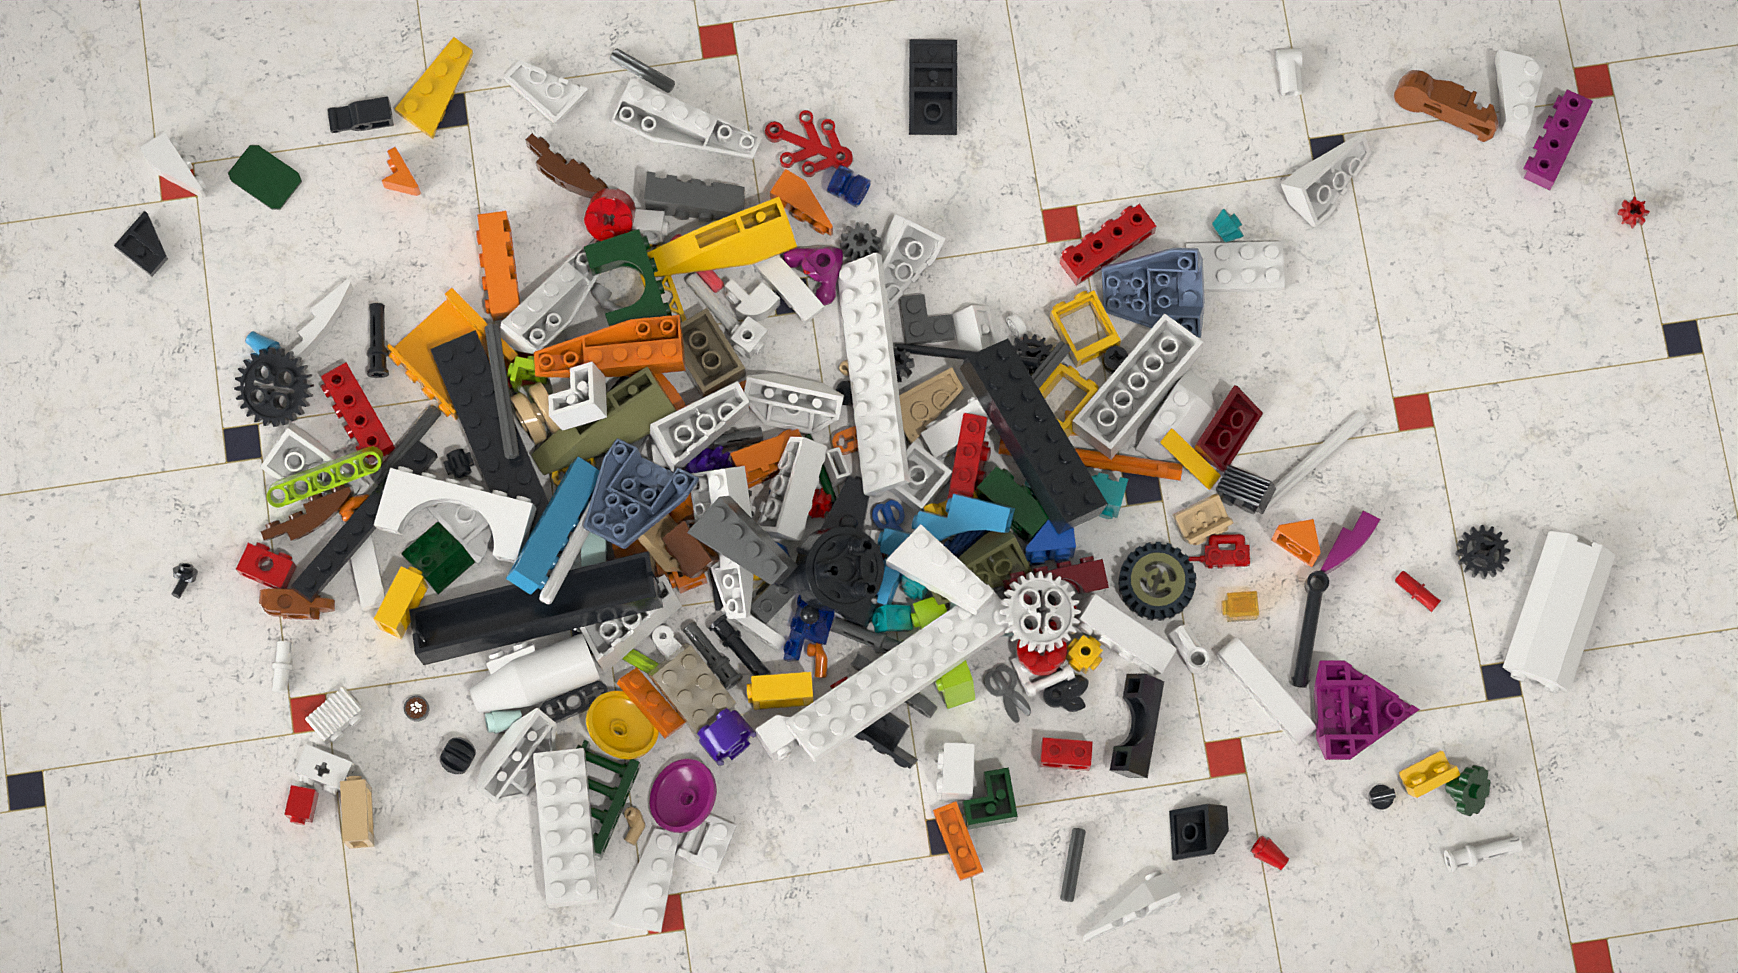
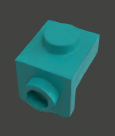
M883 605L875 609L872 616L874 631L879 634L886 631L909 632L913 630L910 615L911 606Z

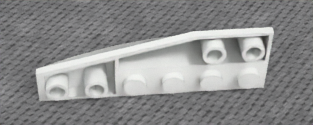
M630 79L611 119L612 123L654 142L753 160L763 138L633 79Z
M594 237L589 239L501 322L500 336L516 351L534 354L535 351L546 348L571 324L600 274L592 275L584 250V246L599 242V240Z
M745 466L692 473V475L699 478V481L691 491L695 523L720 496H731L752 518ZM716 551L720 561L711 567V571L727 618L750 617L754 574Z

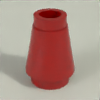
M1263 835L1257 839L1250 851L1255 854L1254 858L1279 870H1282L1289 861V858L1269 837L1265 838Z

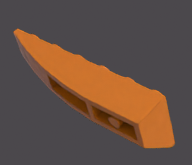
M680 315L630 319L535 351V376L570 378V368L593 362L605 377L633 376L645 367H648L653 374L686 371Z

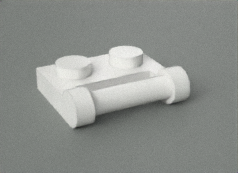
M1045 647L1044 652L1039 653L1040 656L1045 655V654H1044L1045 651H1048V650L1046 649V647ZM1018 657L1011 660L1012 666L1029 698L1037 695L1036 692L1065 679L1069 681L1075 678L1071 666L1065 660L1063 665L1061 664L1059 667L1061 671L1031 683L1030 680L1040 675L1030 673L1028 669L1021 665Z
M709 815L704 822L710 825L698 854L694 855L690 852L702 824L688 831L682 847L677 850L676 856L718 873L737 826Z

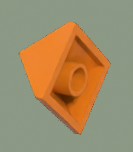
M1314 519L1279 525L1271 541L1310 567H1313L1321 553Z

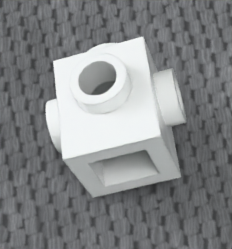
M748 316L741 325L737 324L731 331V346H733L732 348L735 353L740 357L745 355L751 359L754 354L759 355L766 345L764 341L768 338V330Z

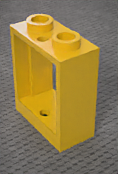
M1094 290L1089 293L1083 291L1077 294L1074 300L1068 303L1062 301L1053 306L1050 319L1062 342L1069 346V355L1076 368L1104 355L1108 348L1120 346L1121 339ZM1090 305L1107 337L1077 351L1060 319Z
M1060 363L1039 390L1045 399L1060 380L1065 377L1087 393L1064 422L1057 419L1067 437H1069L1073 433L1072 420L1097 393L1099 387L1092 380H1085L1080 377V373L1070 365L1066 367Z
M411 566L408 569L400 567L374 617V621L380 630L401 640L411 623L409 609L419 607L429 588L420 570Z
M811 672L751 676V683L747 684L748 703H753L754 710L808 706L813 703Z

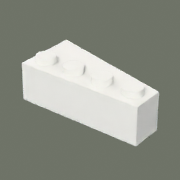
M738 381L650 424V435L671 472L674 473L677 468L682 469L748 413L750 401Z
M665 575L659 577L658 583L661 590L663 608L580 628L604 673L682 607Z

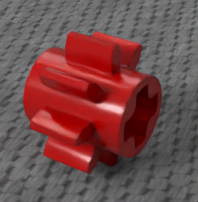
M1635 196L1631 202L1624 200L1621 204L1623 208L1619 209L1617 213L1622 216L1623 221L1621 224H1629L1631 229L1635 227L1636 223L1643 225L1646 221L1644 217L1650 213L1649 210H1645L1644 204L1646 201L1640 202L1636 200Z
M823 488L815 489L812 508L808 513L812 519L824 518L825 511L830 512L832 509V503H830L831 494H826Z

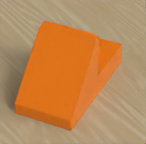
M391 148L387 151L390 159L386 162L394 174L382 180L384 188L415 196L420 195L419 186L397 148Z

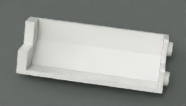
M1549 531L1503 668L1510 672L1511 677L1516 680L1525 681L1526 678L1537 680L1549 692H1570L1616 555L1603 545L1594 542L1592 545H1588L1582 541H1577L1578 536L1570 533Z

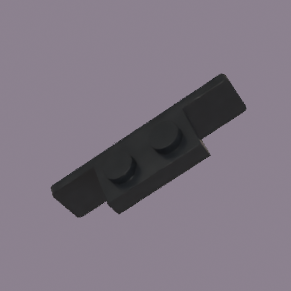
M890 712L854 736L861 741L866 740L872 744L877 752L894 758V762L900 767L911 769L918 761L917 758L898 747L910 725Z

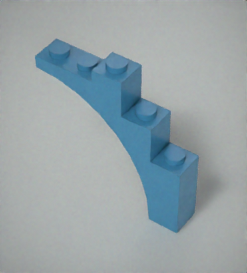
M953 494V497L948 499L946 505V512H949L948 517L928 511H919L918 515L915 514L913 518L912 529L915 531L921 524L938 541L972 530H990L1007 533L1010 531L1015 508L961 494ZM891 527L885 528L884 532H880L877 543L880 546L881 553L888 554L889 558L912 533ZM888 558L883 560L884 577L881 587L876 594L878 597L877 603L884 605L892 604L897 587L904 575L886 566Z

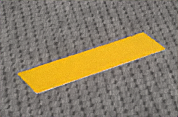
M1173 428L1160 441L1208 490L1221 477Z

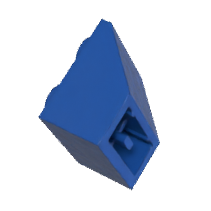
M1048 520L1025 549L1024 555L1028 563L1030 562V565L1037 566L1045 564V561L1055 560V563L1070 561L1069 558L1074 557L1076 549L1074 528L1058 534L1051 521Z

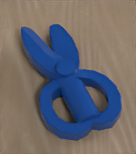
M890 500L885 504L875 506L872 518L879 529L884 530L891 527L904 531L900 527L905 517L904 509L900 503ZM891 506L895 507L899 513L897 521L894 518ZM879 510L882 511L886 524L880 522L878 518Z

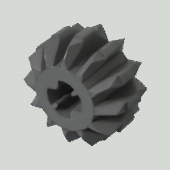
M857 222L855 223V229L848 226L846 227L847 233L841 234L843 242L840 243V249L845 250L843 252L844 257L852 255L851 262L857 260V258H863L880 251L878 244L881 243V238L876 236V229L869 231L868 223L863 228H860V224ZM859 240H863L864 244L862 243V246H857L856 241L859 243Z

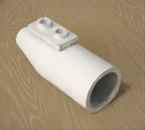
M583 633L536 651L533 642L527 644V641H523L513 645L514 650L504 653L503 650L491 653L489 655L490 659L486 660L490 675L469 690L477 711L487 712L532 706L598 681L600 678Z

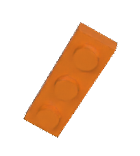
M637 667L621 677L616 683L665 739L685 724V721Z
M955 801L934 809L933 814L959 881L983 873V868L957 802Z

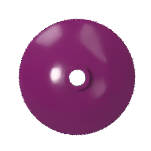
M681 759L671 763L661 771L652 786L649 801L651 814L659 826L673 833H684L695 829L705 821L713 809L717 794L716 781L711 770L697 760Z

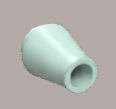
M495 710L485 713L488 733L494 732V734L509 729L512 723L522 718L521 711Z

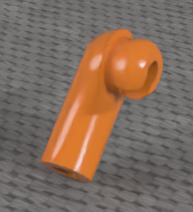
M364 494L350 497L339 509V515L342 516V520L347 522L354 514L353 510L359 508L370 495Z
M817 642L816 644L809 643L807 645V655L809 657L815 656L814 677L826 678L828 658L823 646Z

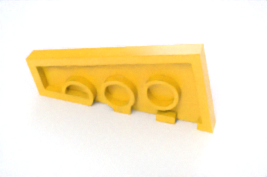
M453 37L395 107V112L433 139L436 129L446 113L445 110L455 94V89L474 54L473 50Z

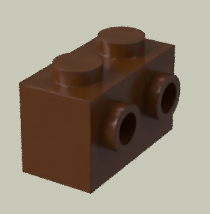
M693 519L683 520L662 538L666 551L677 559L680 564L679 569L689 578L700 577L720 561L719 555L714 549L687 533L695 524Z

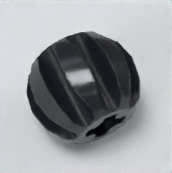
M898 346L893 347L895 362H900L896 368L897 382L899 383L902 382L901 377L908 379L913 372L910 368H914L915 364L913 358H908L911 354L904 348L902 352H899Z
M453 737L443 749L440 755V763L449 773L455 775L463 774L472 763L476 755V749L469 740L462 737Z

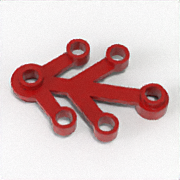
M804 110L799 114V122L804 126L809 139L784 130L783 125L776 121L768 123L765 128V136L768 141L777 143L784 140L804 148L793 154L784 152L780 156V164L783 168H791L795 163L816 155L826 158L816 163L806 161L802 165L804 176L813 177L817 172L830 167L844 170L852 164V152L847 147L841 146L835 133V123L831 119H825L821 123V131L827 135L831 148L822 145L813 124V114L809 110ZM804 115H808L811 119L809 121H803L802 117ZM826 124H830L833 128L831 130H825L824 126ZM773 127H777L779 131L777 133H772L770 129ZM839 154H843L845 159L838 160L836 157ZM785 157H789L792 161L790 163H784L783 159ZM807 166H811L814 168V170L812 172H806L805 168Z

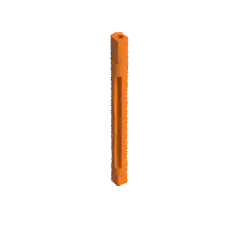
M1000 439L998 454L1011 456L1004 442ZM1075 448L1085 467L1181 481L1182 464L1117 454L1112 459H1109L1101 452Z

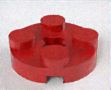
M1019 639L1017 655L1019 662L1032 674L1040 676L1050 675L1057 671V668L1061 664L1063 665L1066 660L1067 645L1064 641H1062V647L1057 648L1054 645V650L1051 652L1045 651L1043 656H1040L1035 649L1029 652L1028 644L1020 648L1021 640Z

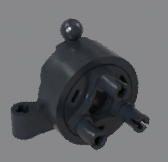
M852 515L843 516L839 520V527L823 528L811 533L802 546L797 547L795 550L798 553L795 562L798 567L782 584L775 585L801 595V599L808 604L803 607L800 613L801 620L806 624L811 625L818 621L820 616L819 610L834 611L847 619L848 622L866 629L876 608V605L870 601L876 596L881 587L884 577V562L881 551L875 541L865 532L857 529V519Z

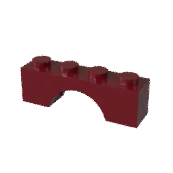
M1094 556L1080 558V564L1071 565V561L1057 563V569L1048 570V566L1033 569L1034 577L1039 571H1042L1043 578L1048 573H1052V580L1060 576L1061 580L1072 585L1078 594L1109 588L1103 559L1094 560ZM1025 572L1011 573V579L1003 580L1005 591L1012 590L1010 584L1012 582L1018 583L1017 578L1020 576L1026 579ZM1024 594V602L1031 605L1032 598L1028 594Z

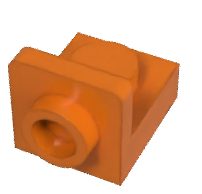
M677 571L668 574L672 588L678 587L680 594L708 583L705 573L696 578H689V576L685 575L679 578Z

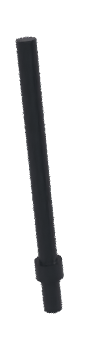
M903 343L895 344V347L898 346L899 352H902L905 348L914 355L962 360L978 352ZM1017 353L1025 366L1039 367V358L1021 356L1020 353Z

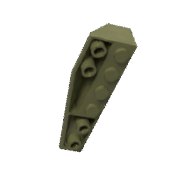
M645 367L607 392V418L563 431L559 429L531 455L541 473L547 475L569 467L577 457L588 460L607 453L617 438L628 444L637 442L650 433V424L676 412V408L653 372L648 367Z

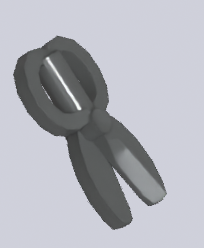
M1000 665L995 671L988 672L984 678L985 687L991 695L996 697L1003 696L1004 707L1010 719L1015 723L1020 721L1016 706L1024 714L1030 716L1031 708L1028 702L1019 692L1013 690L1017 685V677L1013 669L1007 665ZM1001 671H1005L1011 677L1012 683L1010 686ZM991 677H993V679L995 680L996 684L1000 688V691L995 690L991 686Z

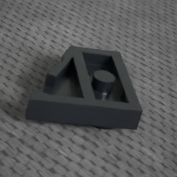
M146 211L138 217L114 245L118 251L151 277L168 260Z

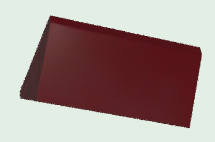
M1234 385L1196 443L1194 450L1210 465L1221 472H1225L1227 466L1232 463L1258 423L1263 412L1238 386Z

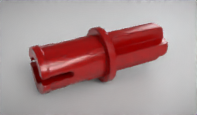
M1402 571L1396 577L1395 582L1412 596L1411 599L1415 598L1429 609L1430 612L1441 602L1440 599L1424 587V583L1421 585L1407 572Z

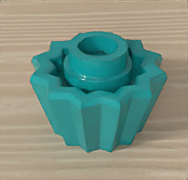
M1222 209L1212 223L1217 233L1225 243L1243 237L1244 235L1239 228L1243 224L1235 213L1230 216L1225 209Z

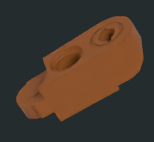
M262 589L259 593V604H261L263 610L268 615L283 617V619L320 620V613L335 611V600L321 598V595H318L310 603L292 589Z

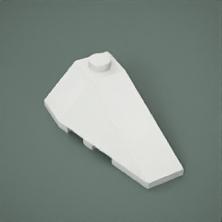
M895 214L885 234L879 254L882 255L888 310L903 295L902 292L919 278L918 275L935 261L946 239Z

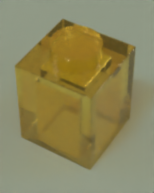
M1257 591L1226 594L1225 600L1221 601L1222 615H1226L1227 622L1254 621L1258 619Z

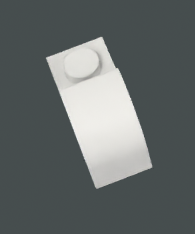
M732 279L725 285V297L734 306L738 304L735 312L736 316L742 320H745L748 316L756 322L764 320L780 306V298L763 282L749 295Z

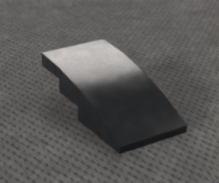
M909 40V135H957V40Z

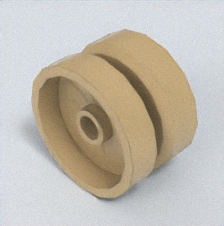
M540 381L530 386L528 390L533 403H530L526 395L521 392L510 397L518 421L535 445L547 438L543 423L553 434L560 429L549 417V394Z

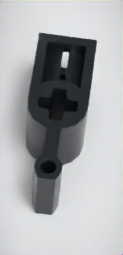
M388 96L356 101L348 106L327 109L331 133L347 130L366 131L394 126L391 103Z

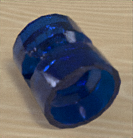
M841 164L832 176L827 192L837 198L844 196L848 204L857 208L865 198L871 185V180L859 174L854 176L853 170Z

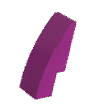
M1363 510L1352 531L1343 527L1320 571L1329 574L1349 561L1368 541L1381 519Z

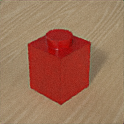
M291 785L284 813L290 819V823L305 825V822L313 823L319 793L315 789Z

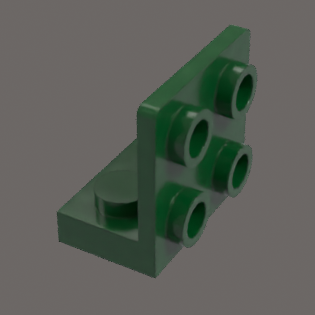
M436 522L402 552V556L414 568L422 572L424 579L438 595L475 563L464 546L439 522Z

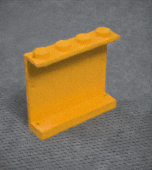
M451 288L445 293L446 301L394 348L391 344L387 347L391 353L388 355L391 361L396 366L401 364L407 370L405 372L406 376L413 383L418 381L423 386L421 391L428 399L432 400L434 398L440 404L438 408L446 417L451 415L457 420L459 417L430 349L476 330L489 362L490 359L485 334V327L488 324ZM501 338L506 373H508L510 363H514L516 356H519Z

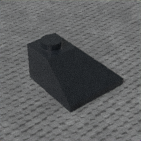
M1203 804L1169 811L1173 861L1215 854L1229 832L1227 806Z

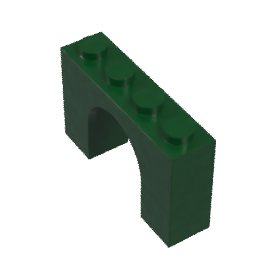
M640 229L584 246L593 276L616 268L627 267L638 271L645 279V290L637 302L630 306L605 313L609 327L630 319L672 316L669 303H663L661 297L662 294H665L661 280L656 281L654 272L658 271L654 257L649 259L646 251L651 249L647 235L641 236Z

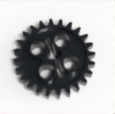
M270 347L268 352L266 349H260L259 355L251 353L252 360H243L246 368H238L239 372L243 375L235 377V380L240 382V386L234 387V390L241 391V395L237 396L236 400L244 401L240 409H249L246 414L247 417L255 414V423L263 419V426H268L271 422L273 427L279 426L280 422L284 426L289 424V420L292 422L296 421V414L303 415L305 413L301 407L310 406L309 402L305 399L313 397V394L307 392L308 388L314 387V384L307 383V379L311 378L312 374L304 373L308 365L300 366L299 363L302 358L293 359V351L285 355V348H279L277 353L275 347ZM263 366L269 371L267 378H264L261 374ZM286 372L291 374L292 380L290 384L284 380ZM256 380L263 384L273 383L275 387L293 389L294 393L292 394L285 390L275 391L273 387L255 385L254 381ZM258 390L262 391L264 395L262 402H259L256 397ZM281 396H284L287 400L285 408L279 403Z

